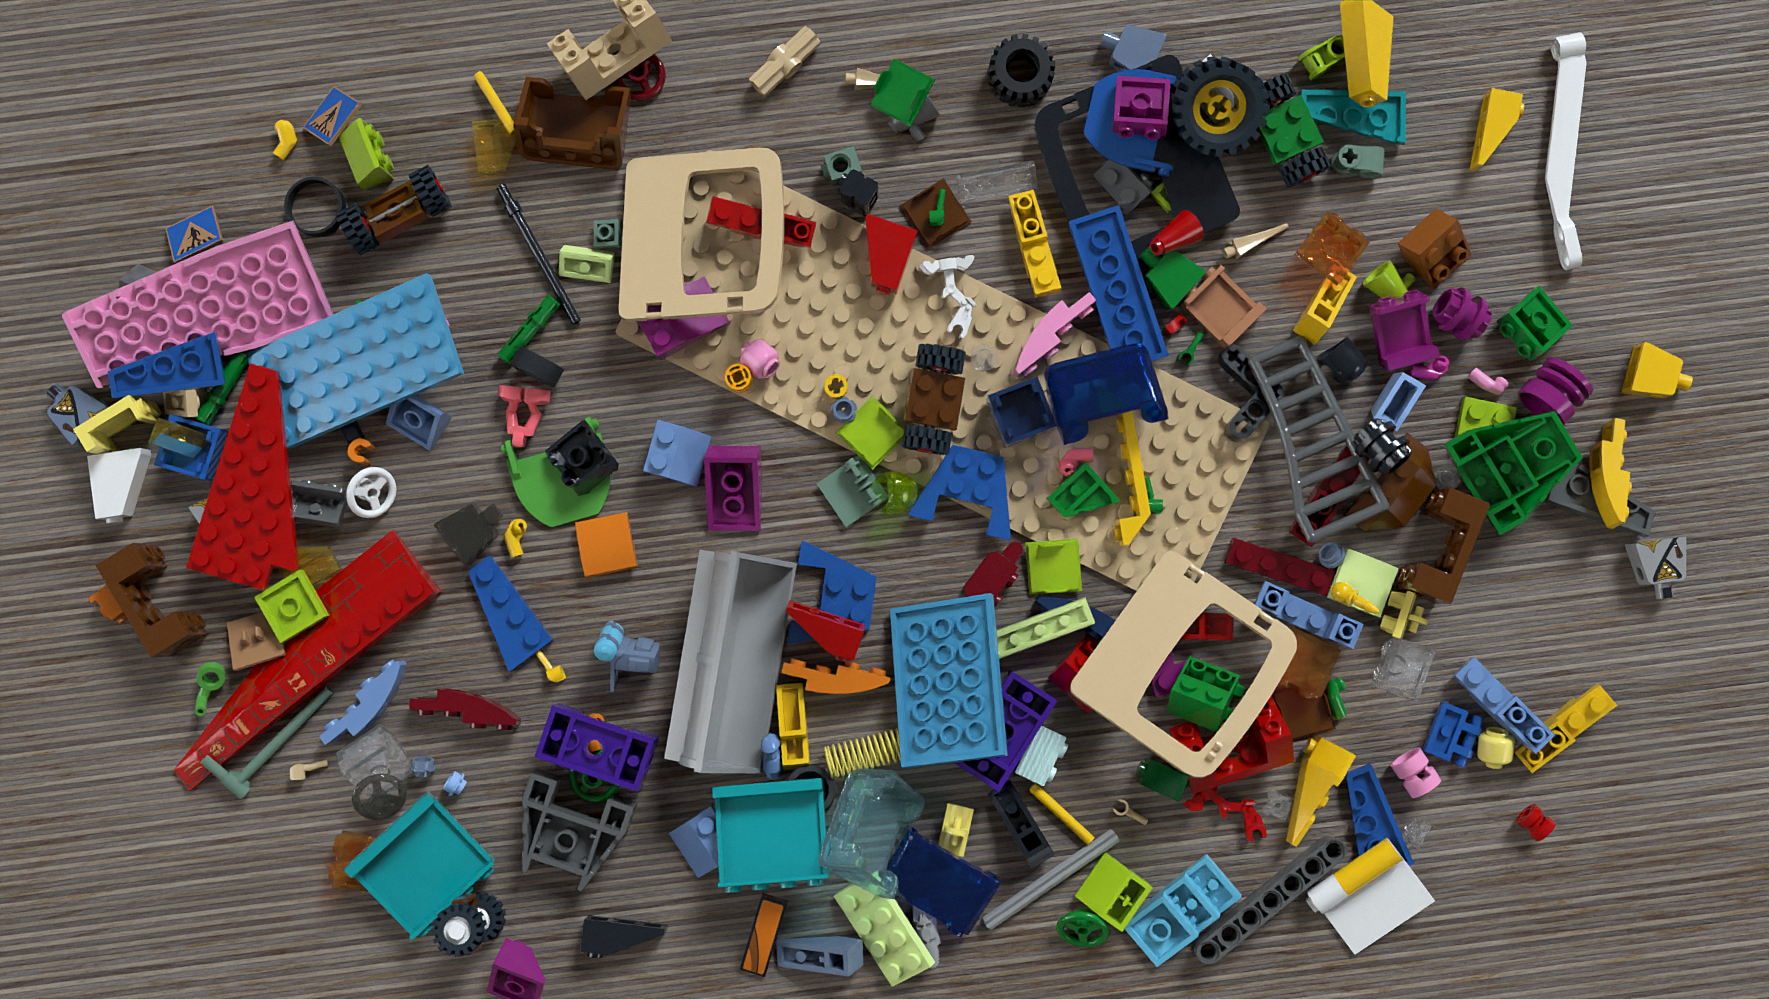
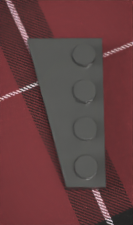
M1577 464L1549 492L1545 503L1604 523L1594 498L1590 469L1582 464ZM1629 495L1627 500V507L1629 508L1628 518L1625 523L1616 528L1645 538L1650 535L1656 511Z

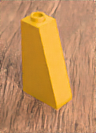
M1372 0L1341 1L1340 12L1349 97L1364 108L1373 107L1378 103L1387 101L1394 16Z

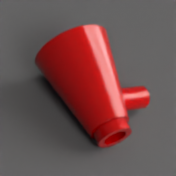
M1183 210L1151 240L1149 244L1153 254L1159 256L1202 241L1203 228L1193 213Z

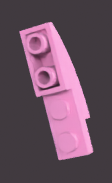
M1090 292L1070 308L1061 300L1039 322L1023 347L1014 371L1017 377L1022 373L1025 376L1029 375L1038 367L1037 361L1043 357L1048 360L1059 351L1057 346L1061 341L1056 333H1059L1060 336L1073 327L1070 322L1078 316L1082 320L1094 310L1091 306L1096 300Z

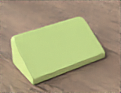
M564 245L559 253V276L611 283L615 252Z

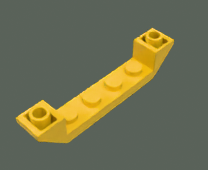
M1098 387L1093 391L1094 395H1090L1092 410H1097L1098 417L1119 413V417L1116 418V428L1118 434L1122 433L1124 443L1120 444L1122 459H1127L1128 470H1125V480L1127 486L1131 485L1133 496H1129L1131 511H1136V516L1116 520L1117 525L1113 526L1115 541L1120 542V546H1126L1131 543L1151 514L1133 409L1103 387Z

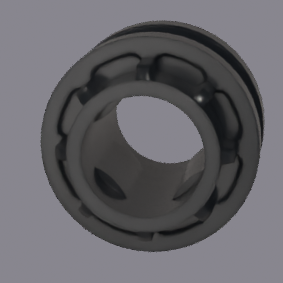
M1378 418L1365 425L1354 437L1353 443L1357 447L1355 453L1360 458L1368 455L1372 459L1369 468L1374 473L1380 471L1382 474L1390 475L1410 458L1412 450L1408 447L1410 440L1405 435L1396 438L1392 434L1396 429V425L1392 421L1385 422L1383 419Z

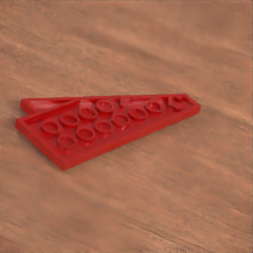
M250 363L186 568L260 590H267L274 565L298 571L299 558L280 375L276 370Z

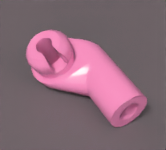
M1475 368L1468 376V379L1480 388L1495 395L1503 394L1504 390L1508 387V382L1503 377H1497L1494 381L1478 368Z

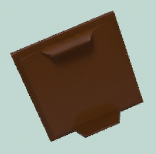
M944 178L900 205L913 228L917 230V234L927 250L971 223V220ZM939 189L946 190L943 204L944 223L939 226H930L929 211L937 210Z
M1321 678L1278 689L1272 693L1271 696L1292 734V741L1336 729Z

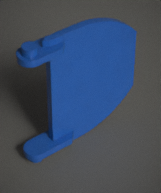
M1131 69L1113 73L1098 81L1094 85L1084 128V134L1090 144L1101 155L1116 164L1148 172L1159 170V175L1168 177L1169 173L1173 172L1174 166L1153 160L1158 139L1149 140L1145 138V135L1136 134L1131 138H1122L1118 136V133H1112L1117 76L1171 79L1170 88L1176 89L1173 84L1177 77L1150 70Z

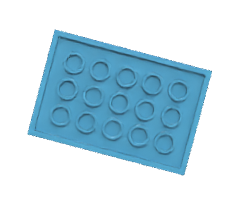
M988 593L890 609L901 768L906 769L1008 756L994 596Z

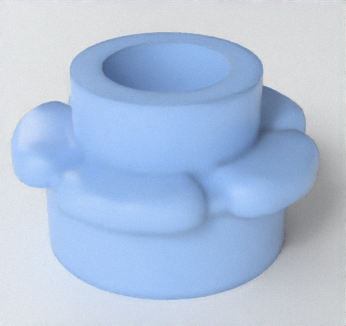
M453 771L443 786V790L449 793L448 796H452L453 793L459 795L467 783L463 779L464 773L459 774Z

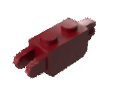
M1011 542L1001 554L998 551L988 553L963 586L966 597L991 593L994 596L995 608L1003 597L999 594L1005 585L1010 588L1019 576L1015 573L1019 568L1015 563L1023 551L1021 542Z

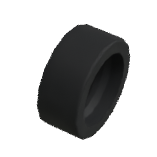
M521 346L517 348L510 362V365L515 369L555 388L564 371L562 367Z
M804 765L797 768L789 775L787 781L800 780L807 776L821 778L826 789L824 798L826 813L831 808L835 798V783L830 774L824 768L816 765Z

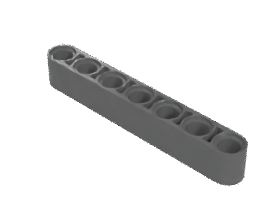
M1332 836L1321 837L1199 935L1192 945L1195 956L1205 964L1217 962L1340 863L1347 853L1345 844ZM1330 843H1335L1336 852L1328 856L1326 853L1327 846ZM1314 859L1316 862L1315 869L1312 872H1306L1305 865L1307 861ZM1294 876L1295 885L1290 889H1285L1284 882L1286 878ZM1273 893L1275 897L1274 902L1271 905L1265 906L1263 903L1265 895ZM1253 910V919L1249 922H1243L1242 916L1244 912ZM1226 927H1232V936L1228 939H1223L1221 937L1222 930ZM1205 944H1212V952L1207 956L1201 955V947Z

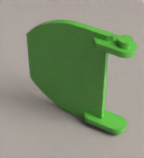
M586 417L585 420L596 433L595 429L600 428L597 418ZM596 433V435L603 442L601 433ZM511 439L506 440L505 444L501 445L503 455H508L509 457L506 461L518 498L528 512L540 522L554 527L599 514L609 493L611 474L590 490V493L578 496L573 488L564 485L561 480V472L550 463L545 452L518 460Z

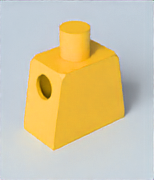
M1643 342L1633 347L1621 393L1667 398L1673 396L1676 389L1688 391L1692 385L1693 378L1692 376L1680 373L1683 365L1682 359L1650 343Z

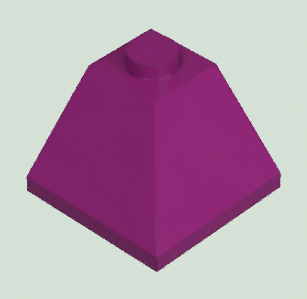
M506 938L493 962L487 992L503 999H541L546 979L532 948L526 946L521 941H513Z

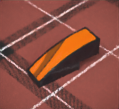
M762 893L740 970L762 977L766 976L788 900Z

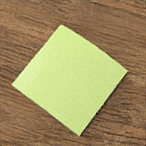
M1345 548V558L1338 566L1327 598L1334 600L1331 590L1336 583L1347 582L1353 590L1357 589L1359 591L1358 596L1372 602L1379 609V613L1366 612L1364 609L1355 606L1354 603L1350 607L1381 618L1399 568Z

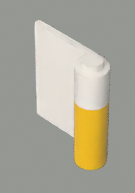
M1385 838L1308 890L1307 894L1309 897L1306 898L1308 905L1315 913L1320 911L1322 914H1325L1354 954H1357L1435 902L1434 898L1388 838Z

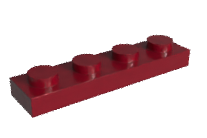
M1232 538L1224 562L1225 564L1323 596L1328 595L1335 573L1334 570L1236 538Z

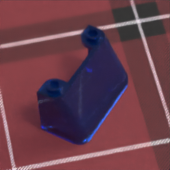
M1130 344L1056 362L1047 367L1044 372L1048 405L1064 445L1078 442L1085 438L1089 429L1088 421L1137 409L1140 410L1143 420L1149 423L1169 419L1168 409L1149 352L1143 344Z
M906 824L878 875L891 895H896L949 926L948 930L958 937H962L963 934L969 935L1002 883L1000 877L989 870L983 873L981 867L969 863L932 842L926 836L923 839L924 836L919 834L917 829Z

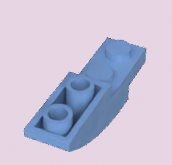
M1471 657L1453 675L1470 693L1469 696L1534 754L1539 752L1555 736L1517 696H1513L1475 657Z
M391 660L380 669L382 673L375 679L370 677L359 685L361 690L355 694L361 704L358 701L345 710L346 716L340 720L336 718L324 727L325 732L319 736L325 745L332 744L348 731L353 737L365 732L391 703L402 682L407 663L404 660L396 662Z

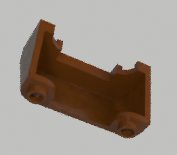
M526 77L513 124L520 155L531 161L603 169L620 168L625 151L631 101L630 88L610 87L605 91L604 99L589 98L585 100L584 97L554 94L552 85L546 79Z

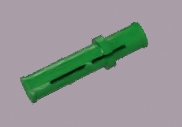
M547 294L538 307L528 313L529 317L497 355L510 364L519 346L525 347L541 327L544 328L547 325L546 321L561 304Z
M242 352L232 355L224 368L225 385L213 386L210 392L207 391L205 394L207 397L198 410V416L195 418L207 425L211 424L221 405L224 406L227 401L225 399L247 365L249 356Z

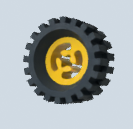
M1212 56L1207 57L1206 62L1201 60L1194 62L1195 67L1191 70L1189 68L1184 69L1181 72L1184 75L1181 81L1176 79L1173 86L1176 87L1175 93L1170 92L1169 100L1172 102V107H1169V115L1173 117L1171 121L1173 128L1178 131L1177 134L1186 143L1206 155L1212 153L1215 157H1223V152L1229 155L1236 154V148L1238 147L1245 150L1250 146L1247 141L1251 137L1257 140L1260 136L1256 132L1258 127L1262 126L1265 128L1267 120L1263 118V114L1269 113L1270 106L1265 103V99H1268L1269 96L1268 91L1262 88L1264 85L1262 79L1256 76V72L1251 68L1228 57L1221 56V59ZM1216 87L1229 88L1234 97L1233 108L1231 101L1217 91L1210 93L1209 91ZM1215 101L1222 105L1219 110L1212 106ZM1202 103L1204 111L1215 119L1225 118V120L1216 124L1205 122L1200 115V104Z

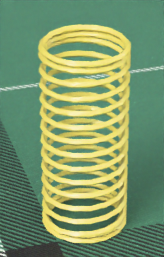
M898 727L895 729L897 742L893 730L890 729L892 747L887 732L884 731L886 748L881 733H878L881 752L874 734L872 738L875 753L870 737L866 736L869 754L864 738L861 737L864 758L858 739L855 738L858 759L853 743L849 740L853 764L845 741L843 745L847 765L840 743L837 746L841 766L835 746L832 744L834 761L830 747L825 746L824 752L831 778H838L839 771L844 777L845 770L850 775L851 769L856 774V765L859 772H862V764L866 771L868 770V763L871 769L874 768V762L879 768V757L883 766L886 765L885 756L889 765H891V755L894 763H897L896 751L901 761Z

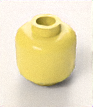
M1498 727L1487 728L1478 738L1477 756L1486 763L1487 767L1501 769L1502 765L1509 764L1513 760L1515 740L1506 729Z

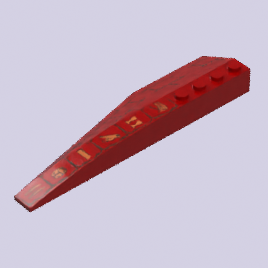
M394 530L390 531L316 590L330 616L285 642V656L256 664L173 770L189 791H192L212 775L208 769L200 764L207 755L220 766L226 764L442 592Z

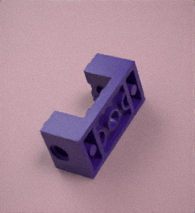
M1011 670L1007 672L1001 681L1004 721L1013 728L1012 736L1006 739L1008 756L954 762L998 792L1002 789L1058 701Z
M561 703L552 705L535 754L536 758L634 791H639L643 788L660 736L636 728L628 730L584 715L585 711ZM592 740L599 741L603 746L602 753L598 756L592 755L588 750V745Z

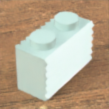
M1041 726L1013 771L1042 786L1045 785L1046 781L1051 783L1057 771V768L1053 767L1057 757L1062 759L1068 747V744L1065 743L1066 737Z

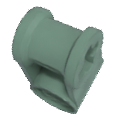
M1345 145L1332 157L1331 167L1333 171L1341 175L1379 178L1383 176L1385 149L1378 146Z

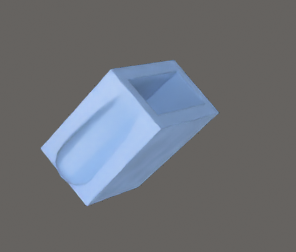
M1404 372L1393 373L1371 408L1374 419H1383L1385 422L1392 421L1396 425L1395 431H1398L1426 385Z

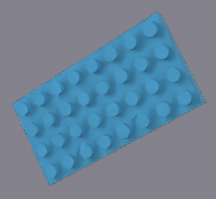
M427 273L246 353V356H249V365L252 363L279 372L287 450L464 374L432 276Z

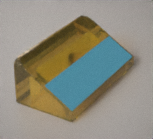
M157 418L148 443L194 459L209 441H206V434L168 420Z

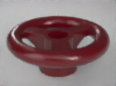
M653 54L644 62H641L616 79L615 84L616 86L626 87L622 79H631L633 82L640 83L644 93L630 91L631 99L635 101L651 99L664 86L666 79L665 67L660 58ZM654 63L658 71V79L655 86L651 89L647 78L649 76V69ZM637 71L644 72L640 77L635 76Z

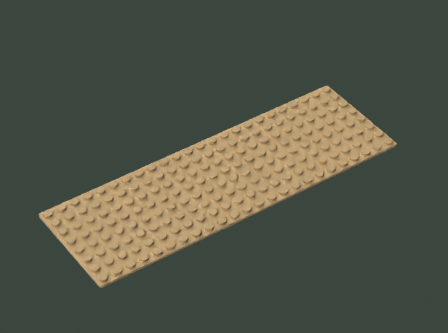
M747 170L694 175L688 187L684 217V285L705 276L713 293L741 292L754 289L759 271L761 239L730 232L729 229L707 224L706 219L712 196L762 209L759 173ZM784 185V213L817 223L811 248L784 244L779 296L774 305L768 310L759 313L728 314L726 316L730 322L729 324L665 358L724 389L853 451L835 433L844 423L837 422L834 419V414L831 413V406L834 402L836 403L837 399L830 398L824 389L825 380L830 375L839 374L846 379L848 390L844 397L855 402L857 406L855 412L874 396L904 427L905 425L920 427L924 425L903 421L912 368H918L915 366L919 344H938L939 346L944 345L961 349L966 352L963 373L958 375L949 374L965 378L957 430L953 431L937 427L935 429L952 433L950 448L952 445H957L1004 457L1011 530L1036 542L1078 539L1080 564L1135 591L1140 588L1160 558L1168 551L1179 553L1201 569L1269 428V423L1263 420L1252 434L1242 442L1231 441L1226 436L1225 426L1240 408L1148 363L1117 373L1108 344L1074 327L1061 336L1059 333H1056L1061 341L1057 346L1059 351L1048 360L1043 357L1037 361L1038 367L1029 375L1025 376L1022 373L1017 377L1014 371L1023 347L1033 330L1046 316V313L958 270H953L956 288L965 297H971L977 304L976 307H972V320L966 336L959 339L958 337L961 333L959 326H954L950 333L946 332L948 324L959 310L960 305L949 294L942 298V291L945 288L944 272H937L936 270L928 276L919 269V266L924 261H930L932 264L936 261L935 259L912 249L897 295L893 293L890 296L882 295L875 291V287H872L866 226ZM743 299L729 300V307L743 306ZM621 319L616 329V334L656 355L639 322H627ZM758 339L765 341L779 354L780 365L778 370L770 378L758 379L752 376V386L746 392L737 393L732 391L725 382V371L732 364H741L740 352L747 342H753ZM1038 376L1057 427L1005 448L986 398L992 393ZM833 380L829 390H834V394L840 393V388L844 387L842 382L838 383V380ZM1098 387H1103L1133 409L1144 477H1150L1154 499L1163 500V511L1161 514H1150L1131 543L1126 546H1120V542L1115 541L1113 526L1117 525L1116 520L1136 516V511H1131L1129 496H1133L1131 485L1127 486L1125 480V470H1128L1127 459H1122L1120 444L1124 443L1122 433L1118 434L1116 428V418L1119 417V413L1098 417L1097 410H1092L1090 395H1094L1093 391ZM842 408L841 411L845 413L847 409ZM1243 420V422L1236 426L1235 432L1239 434L1247 422ZM901 441L879 463V465L926 487L946 455L905 449L901 447ZM1093 448L1094 461H1087L1086 463L1120 501L1063 518L1046 499L1049 494L1069 477L1061 474L1058 468L1059 462L1068 450ZM1080 462L1076 469H1078L1084 462ZM946 497L990 519L992 508ZM1189 569L1184 574L1193 582H1195L1198 576Z

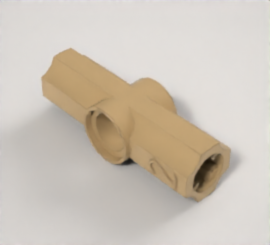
M804 26L785 45L781 44L772 51L767 59L768 61L749 78V82L759 94L765 97L784 78L789 79L801 67L802 61L821 44V41L810 28Z

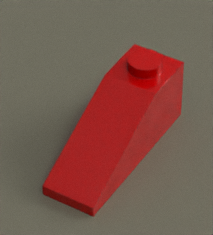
M789 600L786 612L828 653L833 654V657L840 661H848V659L854 661L864 633L865 624Z

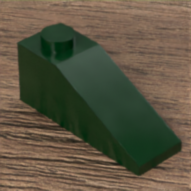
M1147 757L1145 762L1141 761L1135 774L1138 777L1137 783L1177 802L1180 801L1189 778L1188 775Z

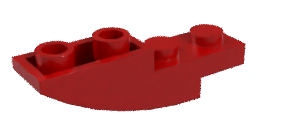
M712 196L706 223L729 229L733 233L761 239L762 209ZM784 213V244L811 248L817 222Z

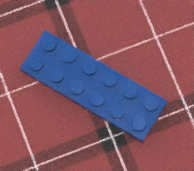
M1117 205L1069 221L1068 226L1090 293L1096 300L1094 305L1116 372L1118 373L1169 356L1120 206Z

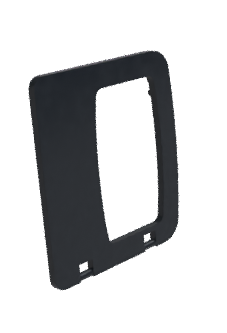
M1165 55L1138 68H1134L1142 70L1152 69L1151 71L1176 76L1178 80L1184 77L1181 73L1183 69L1180 62L1174 55ZM1094 86L1045 106L1036 116L1034 124L1043 159L1068 221L1090 214L1071 172L1058 127L1061 123L1089 111ZM1170 88V92L1175 93L1176 89ZM1169 100V107H1172V102ZM1076 101L1079 109L1065 114L1062 106ZM1168 111L1166 137L1161 136L1158 139L1153 160L1174 166L1173 172H1170L1168 177L1159 175L1171 208L1172 218L1174 219L1183 210L1190 211L1201 223L1203 234L1234 221L1240 215V207L1219 157H1215L1212 153H1209V155L1203 154L1186 143L1177 134L1178 131L1173 128L1171 123L1173 117L1169 115ZM1165 227L1131 241L1137 261L1141 260L1139 256L1149 247L1151 240Z

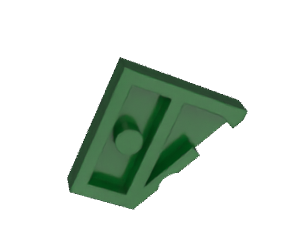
M1086 462L1046 497L1048 502L1063 518L1120 501Z

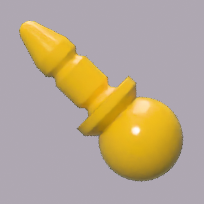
M1338 582L1332 587L1331 594L1335 601L1340 603L1346 602V605L1349 607L1354 603L1355 606L1364 609L1366 612L1379 613V609L1372 602L1358 596L1359 591L1357 589L1353 590L1347 582Z

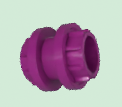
M1463 287L1444 291L1436 301L1432 312L1433 317L1437 321V327L1445 332L1453 329L1454 337L1460 340H1472L1480 337L1487 329L1492 318V312L1488 308L1487 300L1480 296L1471 299V292Z

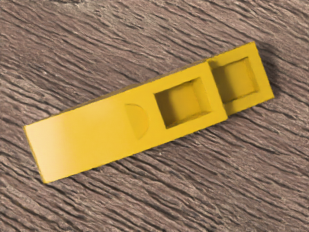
M1034 190L1008 196L1022 258L1035 298L1061 292L1060 281L1048 245L1047 232Z
M1614 418L1603 425L1601 441L1590 447L1589 458L1590 479L1594 498L1604 523L1610 529L1625 523L1629 515L1627 500L1632 489V484L1629 482L1630 472L1620 470L1624 463L1622 448L1627 432L1625 430V420Z
M1597 683L1577 699L1573 697L1543 722L1555 736L1539 752L1534 754L1521 743L1514 753L1533 773L1575 742L1574 738L1614 709L1617 704Z

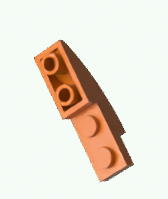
M791 658L790 663L784 662L781 672L807 679L805 690L829 694L863 692L886 685L890 681V677L885 676V670L871 667L870 672L860 670L861 664L845 661L844 665L839 664L837 673L833 674L831 673L832 668L817 665L816 669L805 667V661Z

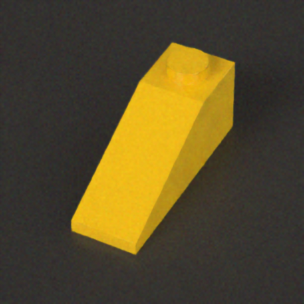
M1491 88L1483 95L1470 171H1476L1484 165L1518 119L1522 117L1524 112L1523 94Z
M1334 263L1303 311L1293 331L1315 345L1331 327L1357 276Z

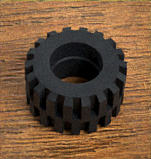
M1017 34L1012 35L1010 41L1007 38L1001 42V46L997 45L990 59L988 81L989 85L993 86L992 92L994 95L999 94V100L1003 103L1005 100L1010 101L1009 105L1013 107L1015 103H1020V107H1026V104L1029 102L1033 105L1036 104L1037 99L1042 100L1046 92L1049 91L1055 74L1056 66L1055 61H1052L1054 56L1052 51H1047L1048 45L1045 42L1040 45L1038 43L1039 38L1034 36L1033 40L1028 39L1029 34H1023L1022 38L1019 39ZM1015 60H1025L1034 66L1037 75L1031 81L1018 82L1008 75L1006 66Z

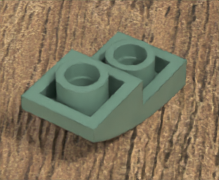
M619 219L595 220L594 247L622 248L623 221Z

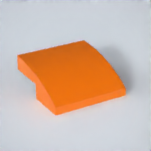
M627 512L575 522L585 578L638 568Z

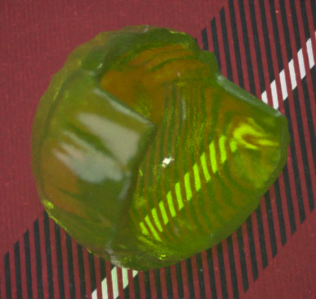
M896 471L877 475L875 482L887 483L888 502L879 512L899 514L909 510L915 504L918 498V487L912 477Z

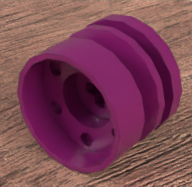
M1549 357L1544 361L1542 367L1537 369L1535 374L1537 378H1530L1518 391V397L1523 405L1534 415L1555 411L1562 424L1565 425L1575 414L1574 406H1582L1585 399L1590 397L1594 389L1589 380L1575 367L1561 359Z

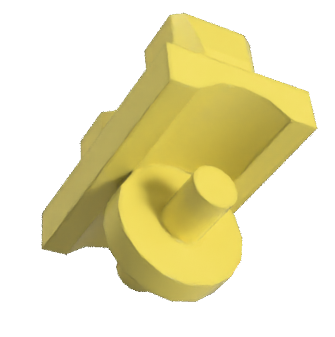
M1407 591L1406 594L1391 592L1388 606L1400 609L1401 611L1398 619L1384 615L1380 629L1392 634L1394 639L1402 641L1408 621H1411L1408 631L1412 633L1417 632L1419 624L1428 625V620L1421 618L1424 608L1416 606L1414 615L1411 614L1416 599L1414 592Z
M947 803L937 851L964 857L974 811L973 808Z

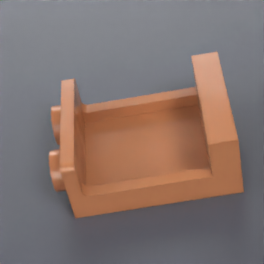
M1221 265L1217 270L1211 267L1201 277L1204 282L1198 288L1193 286L1184 296L1186 300L1180 306L1225 348L1229 347L1267 308L1260 302L1256 304L1224 273L1223 270L1225 268Z

